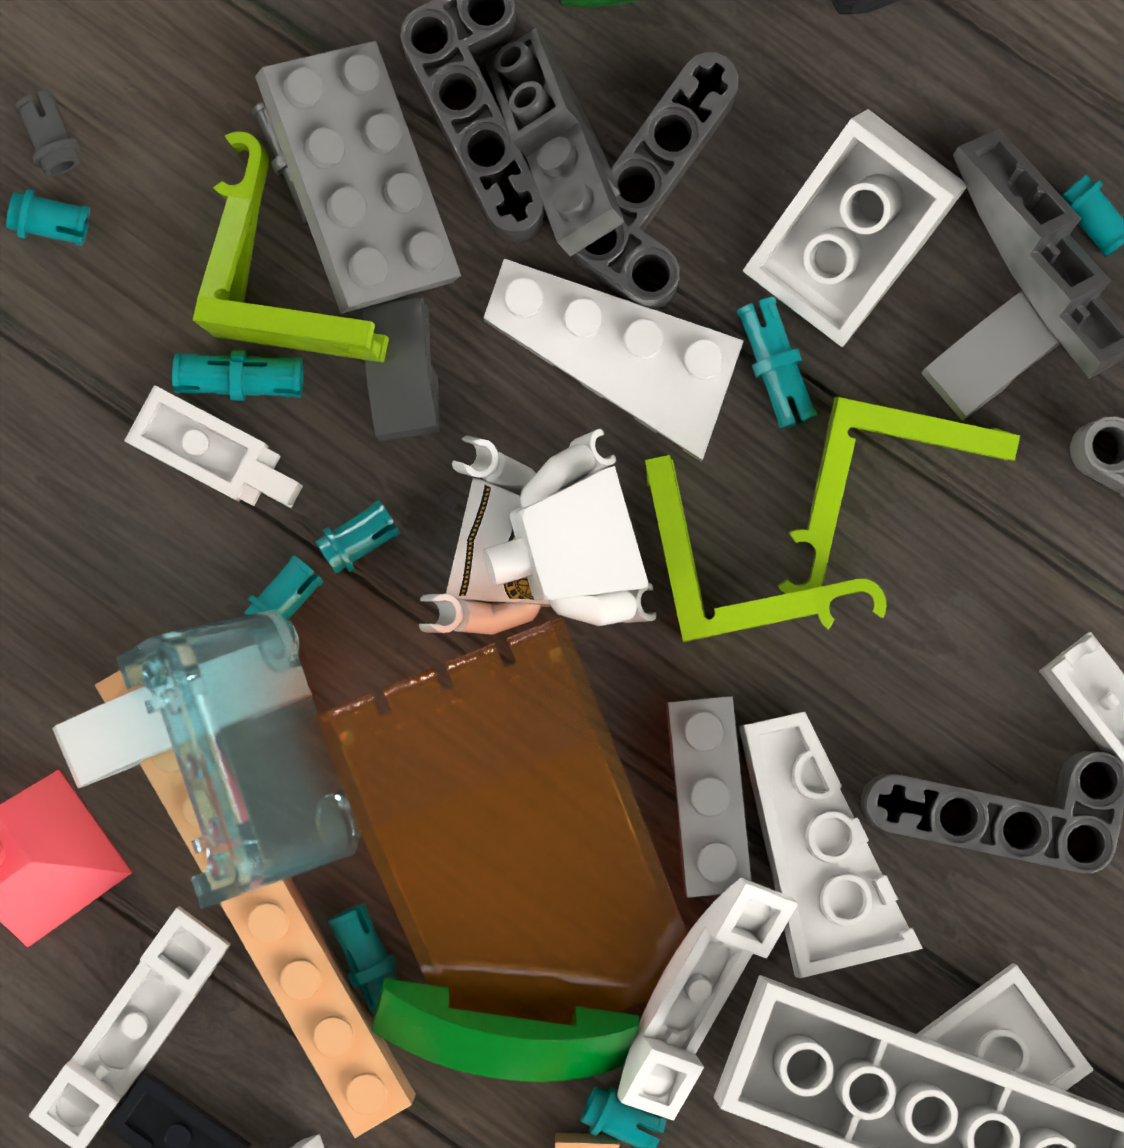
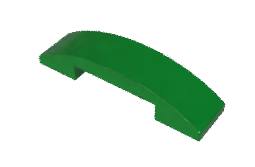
M384 979L372 1018L373 1032L390 1043L425 1060L474 1075L532 1082L566 1081L586 1078L623 1066L639 1027V1015L578 1006L575 1007L569 1025L449 1008V988L392 979Z

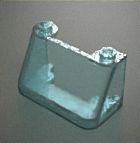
M274 610L261 611L163 633L144 640L117 657L126 688L145 686L152 693L153 697L144 702L148 714L161 712L203 836L191 842L195 854L207 851L206 870L199 875L191 877L201 909L351 857L356 853L358 840L361 839L363 834L361 818L356 808L351 803H348L298 657L299 638L296 629L290 620L283 619Z

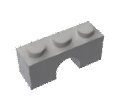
M733 696L667 702L665 705L671 766L674 772L677 797L678 837L684 893L687 898L722 894L740 878L751 881Z

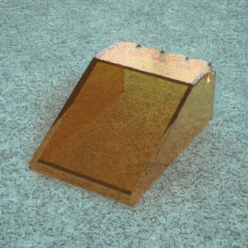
M560 617L507 638L517 663L504 667L494 643L445 663L454 688L443 692L436 673L431 668L383 687L392 710L389 714L381 716L375 699L370 692L316 715L326 738L324 739L359 831L427 984L449 988V1008L569 1025L576 1006L619 1012L649 1000L664 970L688 933L564 618Z

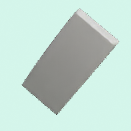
M1022 290L930 363L921 374L963 421L1006 389L1018 375L1056 348L1060 342L1048 329Z

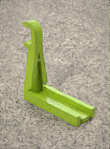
M238 131L225 135L230 145L238 153L249 151V159L244 179L240 183L228 185L221 181L213 187L227 201L198 294L193 321L217 338L384 363L389 338L386 335L374 333L375 324L372 321L245 303L259 208L269 167V155L265 147L249 133Z
M834 398L807 529H795L788 532L795 543L808 542L814 548V559L810 577L803 584H793L786 579L777 585L778 588L787 594L821 587L823 584L856 441L855 438H851L848 435L849 428H857L1015 461L1020 435L995 427L987 429L846 398Z
M670 455L645 460L647 484L651 488L683 642L818 614L822 625L829 630L835 620L829 610L831 601L836 597L864 592L871 596L874 603L872 612L883 619L887 606L884 592L875 582L868 579H854L714 608L715 616L712 619H707L673 459H671Z

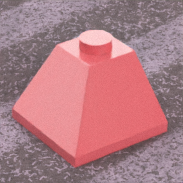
M58 769L0 804V922L27 948L134 873L62 769Z

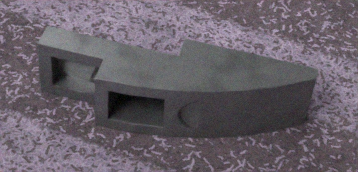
M534 28L516 41L505 45L498 53L484 61L511 139L527 158L556 241L571 257L625 222L615 198L621 192L598 139L573 89L544 37L537 28Z

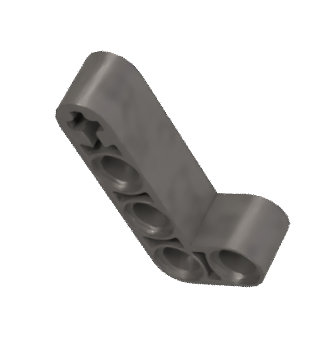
M432 0L409 13L402 23L400 37L406 61L490 228L497 237L506 242L521 243L528 241L538 233L543 224L544 205L534 177L521 151L513 143L506 122L474 60L502 46L510 39L515 30L516 22L514 0ZM483 2H494L504 11L501 20L489 26L479 25L474 22L470 17V13L475 6ZM432 29L444 33L448 38L447 43L437 53L425 54L413 46L416 37L423 31ZM466 85L475 92L476 98L468 108L458 111L451 110L442 103L443 94L451 86ZM481 141H495L505 150L504 156L496 165L483 167L475 164L470 159L469 155L473 146ZM507 179L509 181V189L515 201L519 205L529 202L525 207L526 219L517 222L511 214L501 217L505 213L503 194L498 185H501Z
M704 52L696 55L685 65L611 168L617 185L627 177L639 176L651 184L652 196L641 203H630L624 200L620 194L615 198L625 222L611 231L617 241L615 247L609 253L603 255H594L587 252L585 248L572 255L574 261L582 270L623 299L653 310L665 306L673 298L679 281L680 267L676 257L668 248L643 231L729 113L738 89L739 75L735 65L726 56L717 52ZM712 77L719 80L718 93L712 91L706 96L699 106L698 115L696 116L690 107L695 101L699 82L706 84ZM668 125L677 126L685 131L689 138V144L677 152H668L656 143L655 133L660 128ZM644 263H655L664 269L668 282L658 291L646 292L634 283L632 278L633 271Z
M1082 751L1072 755L1063 764L1060 771L1053 807L904 775L882 774L872 778L865 785L861 794V809L864 817L873 826L890 833L1078 873H1095L1104 869L1112 861L1116 851L1124 812V764L1116 756L1106 752ZM1092 762L1099 763L1107 774L1105 791L1095 798L1088 797L1080 786V774ZM893 785H898L897 792L899 797L925 803L924 790H930L931 794L923 808L924 828L917 829L922 816L903 811H895L892 815V820L887 821V810L877 806L879 794H890L893 790ZM960 798L969 807L970 821L962 832L949 834L941 825L940 812L947 801ZM1024 812L1032 822L1033 833L1025 845L1011 847L1003 835V826L1011 814ZM1085 825L1093 832L1095 847L1087 858L1076 861L1067 850V838L1074 828Z

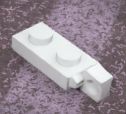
M155 385L124 440L126 443L238 502L241 499L252 506H255L260 494L263 493L292 508L303 487L299 482L274 470L281 456L268 449L269 446L266 443Z

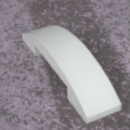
M283 637L219 657L141 687L54 726L52 730L79 789L135 767L144 759L250 717L252 719L258 718L308 698L312 693L287 637Z
M740 878L727 888L702 914L676 950L644 1010L629 1049L619 1084L617 1097L621 1103L674 1121L704 1069L703 1064L696 1056L697 1050L751 956L755 954L766 959L798 905L794 898Z
M178 906L140 958L141 962L73 1058L64 1065L29 1117L71 1148H86L171 1033L231 943Z

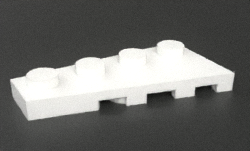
M507 259L503 260L484 315V322L550 365H555L581 382V385L601 398L604 397L632 415L635 420L655 433L658 432L683 448V451L702 462L744 340Z
M806 712L738 726L775 891L794 898L798 903L784 928L795 977L804 978L923 949L913 928L908 927L896 903L898 898L887 876L882 875L867 844L869 839L859 819L854 818L840 790L842 785Z

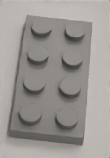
M372 41L262 67L255 78L340 313L343 314L429 290L457 280L461 276L459 267L377 42Z

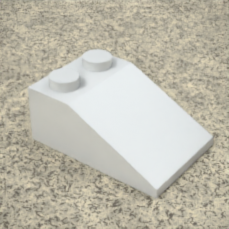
M867 109L850 119L745 266L743 272L843 347L933 234L965 191L967 185L958 176Z

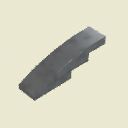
M1000 128L958 146L953 157L967 185L977 212L1009 271L1048 329L1089 379L1123 361L1124 323L1100 297V294L1110 283L1111 279L1070 235L1081 220V217Z

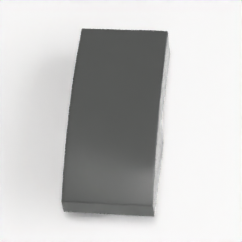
M422 297L361 308L362 320L372 321L375 324L374 333L383 334L389 338L384 363L365 360L368 394L376 438L380 442L440 432L438 375L431 365L429 308Z

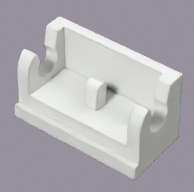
M1088 632L1040 669L1039 672L1102 752L1116 756L1124 764V674L1094 635Z

